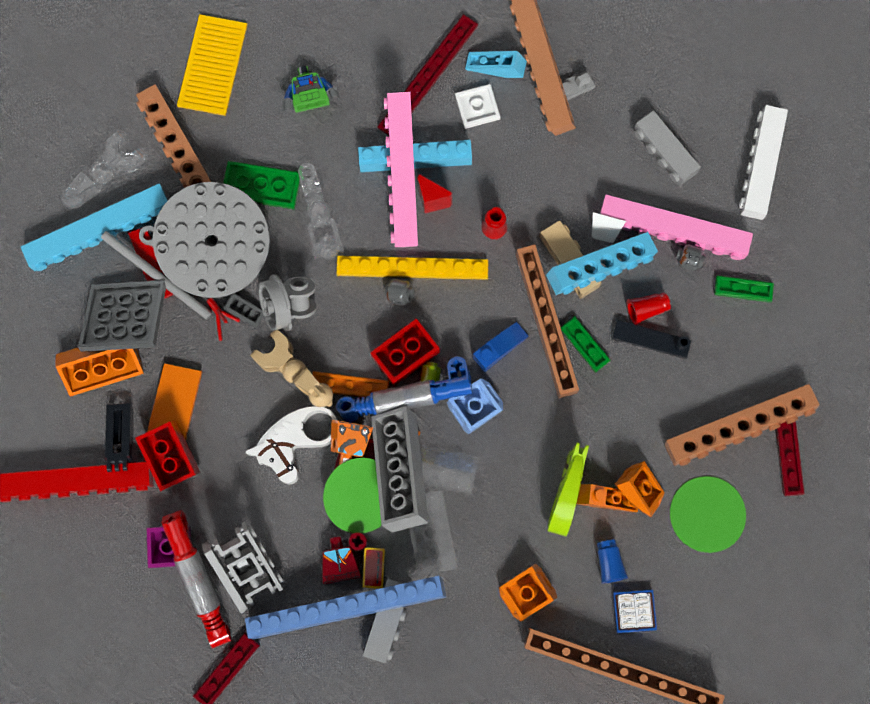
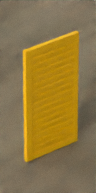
M199 14L177 107L226 116L247 30V23Z

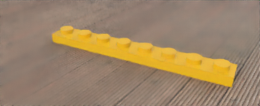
M337 256V276L488 280V259Z

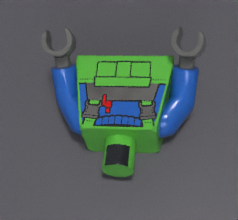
M301 66L297 69L299 76L293 77L292 84L288 85L282 100L283 111L290 107L291 110L295 109L297 113L330 105L329 101H332V97L340 98L337 89L324 77H319L317 72L310 73L308 66Z

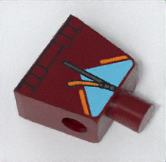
M341 537L330 538L331 550L323 551V584L361 578L352 548H343Z

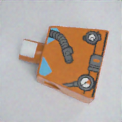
M332 420L331 452L341 453L339 465L351 460L352 456L363 457L373 427Z

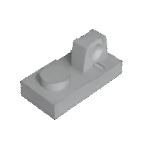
M587 70L562 81L567 100L595 88Z

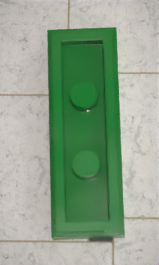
M717 275L714 295L771 303L774 283Z
M575 316L560 327L565 337L595 373L611 361Z

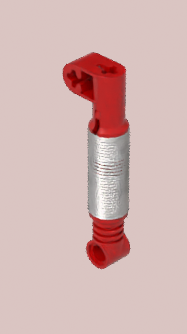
M179 510L163 516L161 524L174 553L173 559L197 617L203 620L210 646L215 648L232 641L226 622H223L224 620L219 610L221 607L200 554L197 548L193 547L189 538V525L183 510Z

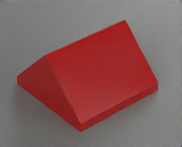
M419 174L418 190L424 213L451 207L452 192Z

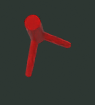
M209 298L207 303L216 315L218 340L222 341L220 318L224 323L228 322L225 316L236 322H240V319L221 310L213 298Z

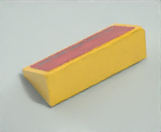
M364 548L363 588H383L385 549Z

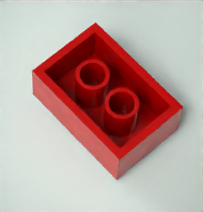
M416 318L370 352V355L395 387L422 367V365L426 364V362L438 355L440 348Z
M176 420L169 421L135 438L160 491L200 473Z

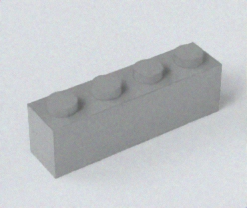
M654 110L636 123L634 127L635 136L646 144V149L650 154L656 156L659 165L670 173L669 176L673 182H677L681 186L698 173L701 168Z
M388 578L385 587L403 583ZM404 607L376 613L363 653L364 657L385 664L387 659H392L395 650L391 648L393 640H398L401 629H398L400 621L404 622L407 613Z

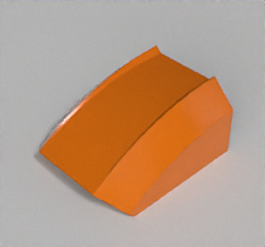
M642 461L623 471L624 473L614 484L633 506L647 516L652 517L660 506L665 492L645 461Z
M534 564L499 587L502 600L513 617L519 621L526 619L557 598L555 588H553L542 568L537 564Z

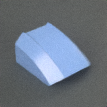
M482 378L472 384V394L453 397L447 401L450 411L467 434L472 433L503 411V401L491 384Z

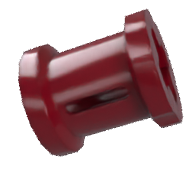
M354 533L349 538V545L355 551H362L367 546V539L362 533ZM360 537L363 544H359V547H356L353 540H357Z

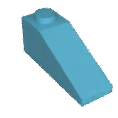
M518 51L469 52L465 69L504 78H523L527 61Z

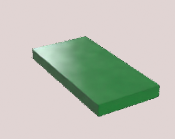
M228 161L223 184L241 190L257 204L295 210L302 174L301 172Z

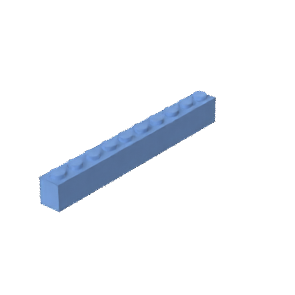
M430 577L245 618L248 639H258L446 598L443 577Z

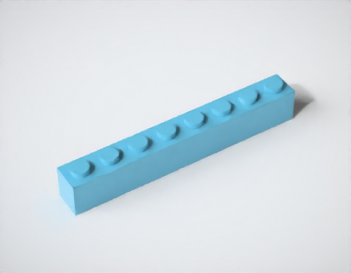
M159 183L21 246V250L28 266L34 271H42L47 268V265L62 262L69 255L81 253L82 249L97 246L102 241L101 236L105 231H108L115 237L117 233L129 231L139 223L149 222L152 217L159 214L168 198Z

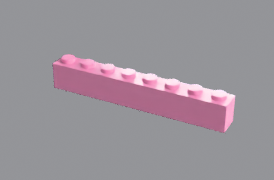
M410 92L387 93V98H384V109H388V117H385V129H389V136H386V148H390V156H387V167H391V175H388V186H392V194H389V205H393V213H390V224H394V232H391V243H395V247L418 246Z
M605 195L600 211L602 215L626 221L622 230L638 231L639 234L648 232L649 235L657 236L659 240H672L682 246L690 244L703 250H710L716 255H729L734 260L746 258L753 233L610 195Z

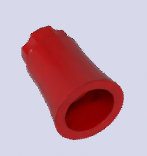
M493 207V209L486 213L481 225L483 234L490 239L503 237L508 227L506 215L498 207Z
M665 292L627 299L626 302L629 317L635 325L671 309L670 299Z

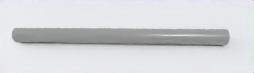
M108 231L103 233L101 236L102 240L154 280H165L166 289L207 320L211 316L212 312L173 284L165 275Z

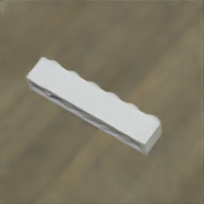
M765 105L764 109L758 113L757 122H760L759 128L755 129L753 139H756L755 145H752L750 151L752 162L748 163L746 173L749 176L743 185L745 196L741 198L739 208L742 209V216L763 220L767 215L788 112L787 109Z

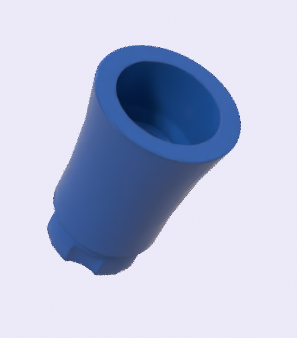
M606 540L597 543L601 584L628 579L616 540Z

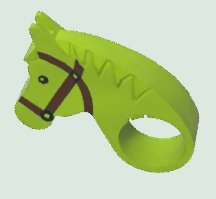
M577 442L572 451L569 450L561 482L547 526L548 532L565 537L569 532L580 491L585 460L589 449L588 445L581 448L580 443Z

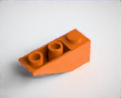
M581 484L576 504L638 512V509L618 489L594 484Z

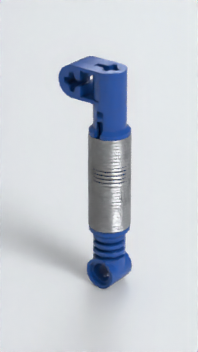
M454 357L447 364L449 379L436 382L434 380L413 383L412 385L380 390L370 393L367 397H362V400L361 398L356 400V398L343 397L336 403V409L344 422L352 423L358 417L364 416V414L366 416L369 413L370 415H378L404 406L412 409L438 403L439 400L472 394L470 372L464 358ZM459 370H460L461 375H462V376H460V377H458V371H459Z

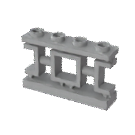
M246 522L241 523L242 527L235 528L238 537L222 546L217 538L213 540V543L207 541L201 544L206 558L241 614L248 610L247 606L249 604L251 606L255 604L252 595L267 587L272 594L276 592V589L282 591L281 583L284 581L279 571L275 572L273 570L275 565L271 557L268 556L266 558L264 555L266 550L262 542L259 541L257 543L255 530L252 526L248 527ZM246 534L256 551L255 553H253L251 547L242 551L239 550L238 547L246 543L243 535ZM216 550L221 557L229 552L233 554V556L225 560L227 568H225L215 552ZM250 557L256 567L239 576L234 566ZM262 565L265 566L273 579L272 583L268 576L260 581L257 580L256 577L264 573ZM235 580L239 587L247 582H250L251 586L243 589L245 598H243L242 594L240 593L239 589L234 583Z

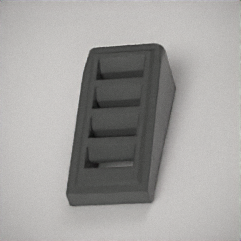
M235 293L229 297L223 308L224 311L255 328L258 327L264 316L261 308ZM235 300H237L238 303L236 307L234 308V310L231 309L232 304ZM241 304H244L245 306L242 312L239 314L237 311L240 308ZM250 307V308H252V310L250 311L248 317L246 318V317L244 316V314L246 313L247 309ZM255 311H257L259 313L253 322L250 319L252 318Z

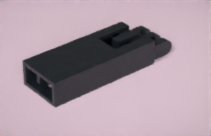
M131 403L106 405L104 458L107 461V472H112L113 465L115 472L120 471V464H122L123 471H128V461H132L133 406ZM122 444V447H116L117 453H114V445Z

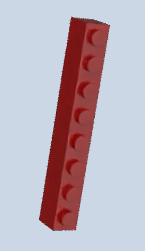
M147 462L128 463V471H123L122 464H120V471L115 472L114 465L112 472H107V465L3 473L0 474V502H11V498H19V501H29L31 497L38 496V499H50V495L66 498L70 497L72 493H77V496L90 495L89 492L96 491L97 494H109V490H116V493H126L128 489L136 488V491H148V487H154L153 475Z

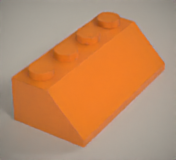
M77 347L56 354L55 367L70 397L144 374L137 349L81 352Z

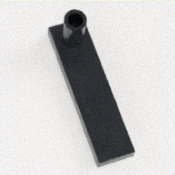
M620 320L616 322L612 340L687 359L692 341L686 336L679 337Z

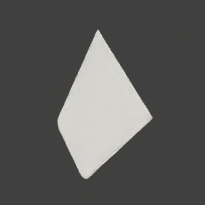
M593 212L592 237L613 243L626 221Z

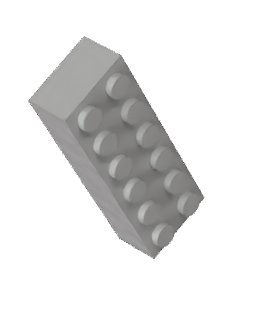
M407 406L372 416L381 525L391 532H396L428 523L416 414Z

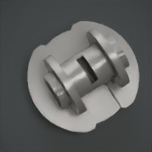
M271 275L269 280L259 283L258 293L261 309L271 330L275 331L283 328V330L289 331L292 329L291 319L308 318L316 312V303L309 298L315 292L313 280L307 277H293L282 283L277 275Z

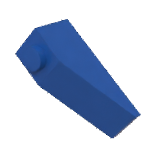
M516 322L473 353V359L486 372L529 336Z

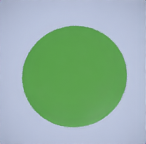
M354 458L342 463L331 473L325 484L323 502L326 513L330 520L344 531L367 533L382 526L376 462L374 459Z
M704 476L694 478L678 489L671 503L670 519L676 535L684 544L700 552L713 553L727 549L739 539L746 523V509L740 494L732 485L716 477Z

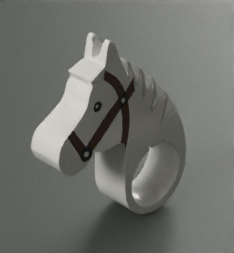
M325 407L298 409L275 423L262 436L257 446L247 450L246 454L257 457L260 465L264 464L271 467L283 483L294 484L299 479V472L293 466L295 462L294 450L296 448L326 447L331 444V435L322 441L309 439L303 431V425L306 424L309 417L317 413L327 414L333 420H337L332 411Z

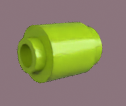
M426 362V365H422L420 382L427 380L440 381L441 368L438 367V363Z

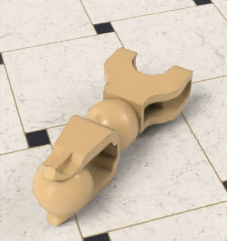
M275 330L270 334L275 341L273 351L263 354L258 350H254L250 354L264 371L281 372L286 381L294 383L301 392L309 396V400L314 406H332L333 392L330 386L319 383L306 368L305 364L293 357V346L280 331Z

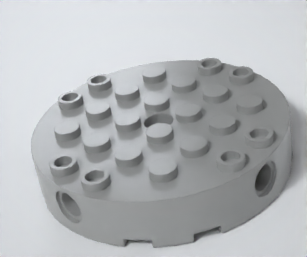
M203 182L180 190L164 204L154 225L153 249L161 270L177 287L200 297L220 298L243 290L258 277L269 253V231L262 211L247 194L223 183ZM216 236V245L209 246L207 244L208 237Z

